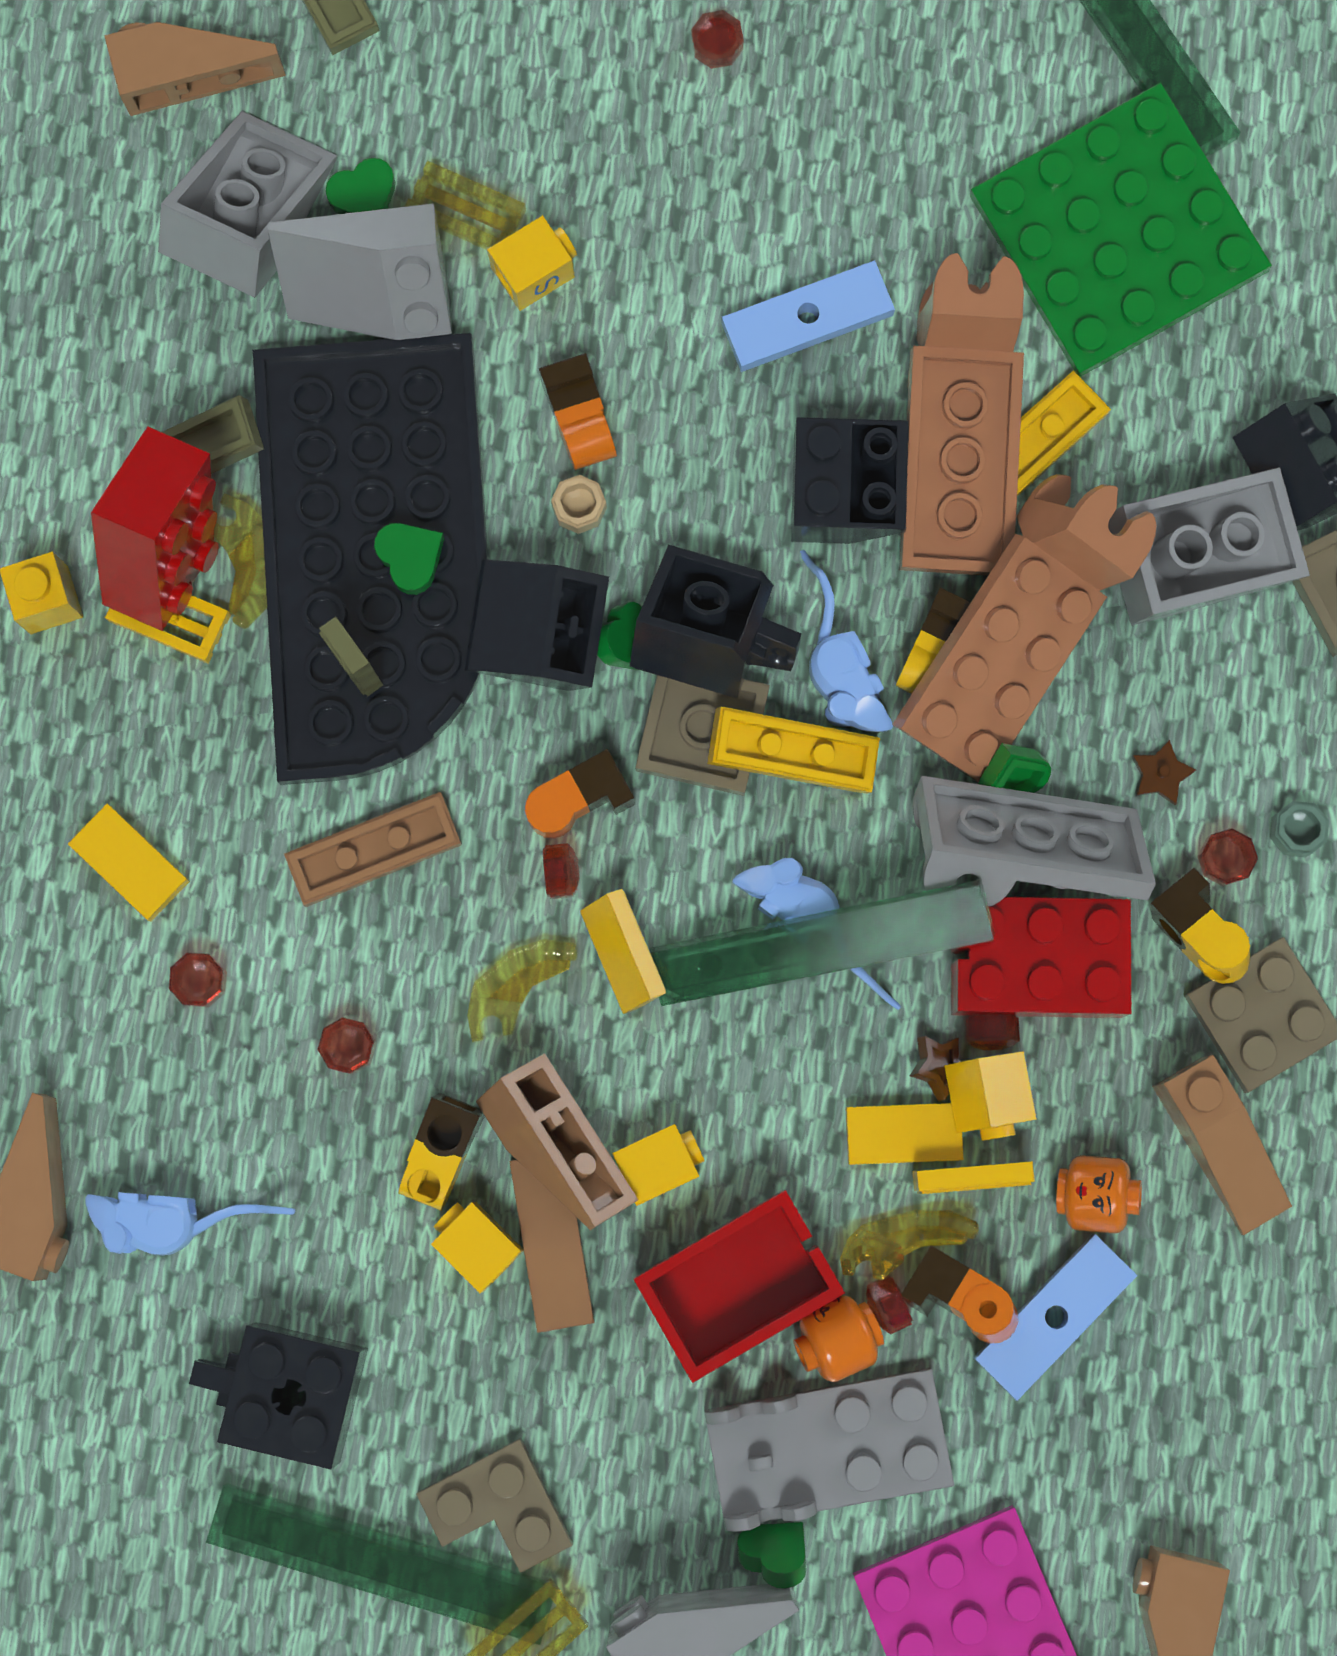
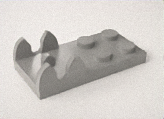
M921 775L913 798V815L917 827L921 830L925 854L923 866L924 887L926 893L932 899L939 900L952 891L960 876L974 874L977 876L975 891L982 907H989L1000 902L1011 891L1016 881L1048 885L1059 889L1102 893L1113 897L1149 900L1156 882L1137 809Z
M931 1368L704 1410L724 1524L727 1531H747L760 1526L762 1522L776 1519L800 1521L816 1515L818 1511L954 1486Z

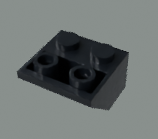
M1336 393L1284 403L1232 437L1252 474L1276 468L1281 469L1297 531L1309 528L1337 514Z
M796 418L791 542L851 544L906 532L908 421Z
M482 560L464 670L566 691L592 688L609 576L559 565Z

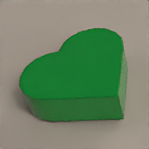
M368 158L360 162L354 171L343 170L335 173L330 177L326 185V195L330 206L338 214L388 209L396 185L392 168L382 159Z
M400 523L386 525L377 533L374 544L375 551L379 560L390 568L392 580L400 591L406 594L417 595L425 592L431 586L439 562L444 535L440 532Z
M627 602L615 606L609 611L607 623L602 624L597 656L603 663L610 666L638 670L629 666L636 620L642 608L640 604Z
M1001 743L989 766H987L980 777L978 784L1035 793L1048 782L1051 775V766L1040 752L1035 749Z
M803 1522L760 1524L756 1528L742 1531L737 1539L738 1559L745 1569L761 1573L763 1579L769 1585L776 1588L794 1587L805 1578L806 1554Z

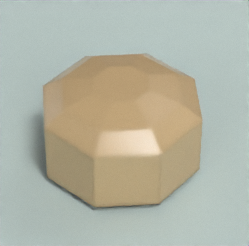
M581 475L559 482L551 499L552 508L559 526L577 534L598 527L607 509L606 500L599 483Z

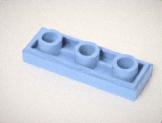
M874 260L722 317V326L740 371L743 372L894 316L895 308ZM808 312L814 314L817 320L807 324L803 323L798 316Z
M1092 1234L1018 1310V1325L1011 1337L1001 1343H987L973 1358L1018 1401L1138 1275L1096 1234ZM1057 1305L1062 1309L1064 1318L1059 1326L1050 1327L1045 1321V1313L1050 1307Z

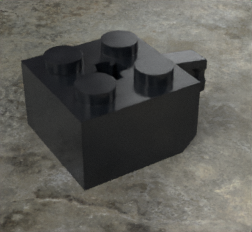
M668 544L636 620L629 667L738 698L750 665L785 671L792 670L799 651L802 633L767 619L774 585L762 571Z
M255 1322L246 1325L240 1352H229L226 1364L206 1359L195 1360L189 1384L219 1392L216 1405L226 1408L217 1440L218 1443L332 1470L341 1462L368 1348ZM295 1380L302 1385L297 1391L305 1390L306 1401H302L291 1408L286 1404L289 1398H282V1388L293 1384Z

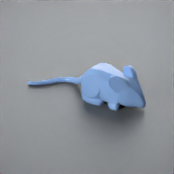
M801 550V557L806 566L818 578L825 599L823 620L817 646L810 656L809 674L815 689L828 702L825 709L827 720L830 724L837 727L852 726L860 730L874 732L892 730V721L883 704L878 700L880 699L879 692L884 690V687L876 674H869L867 667L871 663L855 631L830 636L835 608L831 585L823 570L811 560L805 550Z
M783 858L771 865L751 867L735 876L733 879L735 886L752 897L763 899L759 904V911L772 920L775 917H779L783 920L781 926L810 948L832 935L837 950L847 967L888 1004L897 1010L901 1008L900 1004L851 955L840 923V906L835 894L822 882L803 876V867L798 861L793 858Z
M118 1192V1200L112 1197L87 1194L85 1197L89 1216L95 1227L101 1232L105 1247L110 1252L118 1254L131 1253L139 1249L153 1255H171L186 1247L194 1236L227 1217L249 1213L293 1215L295 1213V1209L287 1207L237 1204L217 1210L197 1221L196 1202L193 1198L149 1195L147 1199V1194Z

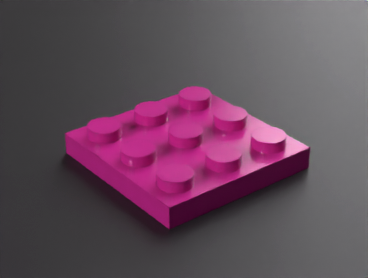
M1013 1505L852 1573L886 1656H1077Z

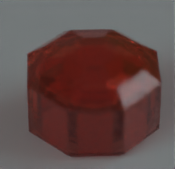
M724 10L703 13L691 29L694 56L711 69L732 65L743 50L744 39L741 23Z
M1232 828L1208 836L1197 856L1204 877L1223 887L1249 878L1258 860L1252 839Z
M568 843L545 845V848H543V865L547 896L550 899L574 897L580 881L579 862L574 849Z
M186 953L170 967L169 990L184 1006L209 1008L225 994L227 971L210 954Z
M1008 1014L968 1016L964 1020L965 1044L982 1051H999L1012 1047L1020 1041L1019 1018L1016 1015Z
M342 1017L323 1028L318 1051L329 1069L352 1075L371 1064L377 1042L365 1023Z
M886 1274L867 1284V1304L875 1315L879 1326L884 1331L893 1334L912 1325L913 1317L892 1275Z

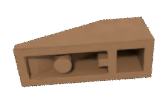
M161 22L150 24L131 23L123 26L116 33L104 35L118 92L130 116L286 76L276 44Z
M545 1053L500 1078L476 1100V1103L505 1149L590 1230L638 1201L635 1193Z
M1214 1055L1199 1058L1152 1086L1241 1235L1249 1233L1292 1207L1244 1104Z
M32 1093L0 1174V1269L31 1281L46 1280L49 1272H58L67 1255L69 1240L63 1239L67 1228V1214L56 1098L46 1094Z
M1150 1545L1148 1559L1139 1558L1133 1577V1593L1140 1595L1138 1604L1151 1656H1213L1230 1573L1228 1568L1216 1561Z

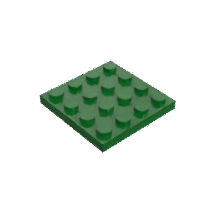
M1161 82L977 185L970 191V198L1005 256L1017 265L1025 290L1079 377L1124 354L1268 273L1272 266Z

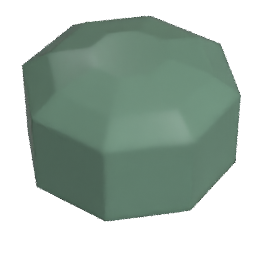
M1293 801L1272 817L1270 839L1283 855L1305 858L1327 842L1329 820L1315 803Z

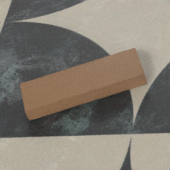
M438 792L287 852L284 856L303 905L308 907L459 847L462 843L441 792Z
M509 1161L537 1333L595 1323L578 1218L519 1161Z

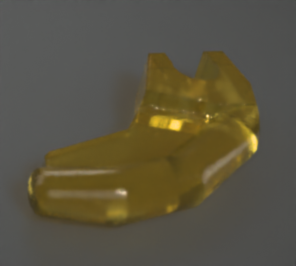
M224 493L220 504L222 507L236 512V520L230 526H221L216 523L214 537L227 552L236 571L229 603V612L234 615L232 621L238 627L247 629L267 609L262 517L248 503Z
M542 939L511 949L474 982L467 1014L472 1042L484 1041L481 1025L488 1017H497L501 1020L503 1036L513 1035L521 1007L532 987L570 969L571 961H575L578 956L575 943Z
M915 1209L867 1222L861 1225L846 1241L840 1256L843 1275L854 1276L858 1264L864 1261H871L873 1278L883 1280L904 1262L905 1255L920 1247L961 1245L967 1239H975L979 1233V1224L951 1210Z

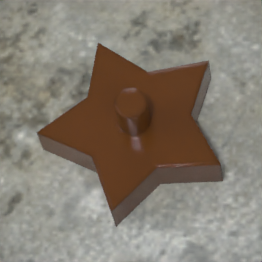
M1170 740L1155 755L1132 756L1141 774L1136 796L1158 793L1176 805L1180 782L1194 773L1196 769L1177 760Z
M927 1036L918 1037L920 1060L909 1076L927 1082L937 1100H945L949 1094L944 1065L961 1062L959 1060V1037L942 1044Z

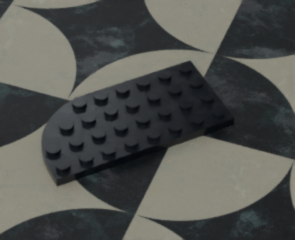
M471 333L404 340L384 339L253 350L256 420L264 450L259 451L258 455L277 782L280 785L359 778L380 772L403 762L434 741L452 723L465 706L478 682L480 673L464 670L481 562L484 559H488L474 345ZM400 523L443 533L444 542L435 577L431 586L425 592L417 595L406 594L395 586L390 574V568L379 560L374 548L377 533L384 526ZM334 617H337L383 684L382 687L368 697L360 692L319 634L321 632L319 628Z

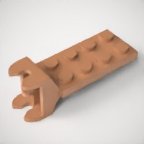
M958 253L951 254L942 262L935 275L934 282L927 288L921 299L918 309L916 336L919 346L914 345L910 350L907 407L906 532L901 533L899 570L988 576L1015 535L1024 353L1013 351L1023 318L1024 290L1020 271L1017 265L1008 257L1003 256L989 274V283L986 282L979 289L976 285H968V269Z
M1063 474L1050 476L1034 489L1017 515L1022 536L1014 535L893 722V726L973 780L979 782L980 777L987 766H989L1001 743L1012 745L1101 608L1107 596L1101 593L1100 590L1132 579L1151 550L1156 535V520L1150 512L1145 511L1128 519L1117 534L1113 535L1109 531V520L1117 509L1118 487L1103 484L1091 489L1079 500L1074 508L1065 506L1070 499V476Z

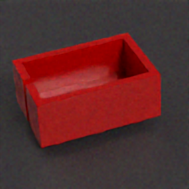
M147 426L91 511L102 605L161 631L164 630L173 614L181 615L186 609L192 595V583L200 571L207 573L210 570L219 549V543L214 541L217 512L213 511L212 497L215 492L216 481L211 478L210 453Z
M958 896L952 902L951 954H963L968 950V959H958L951 965V1015L1123 1018L1132 1014L1131 899L1005 897L995 905L982 907L978 897Z
M786 1190L773 1195L638 1274L633 1279L692 1383L845 1294L820 1248L814 1245L805 1250L801 1242L812 1237V1234Z

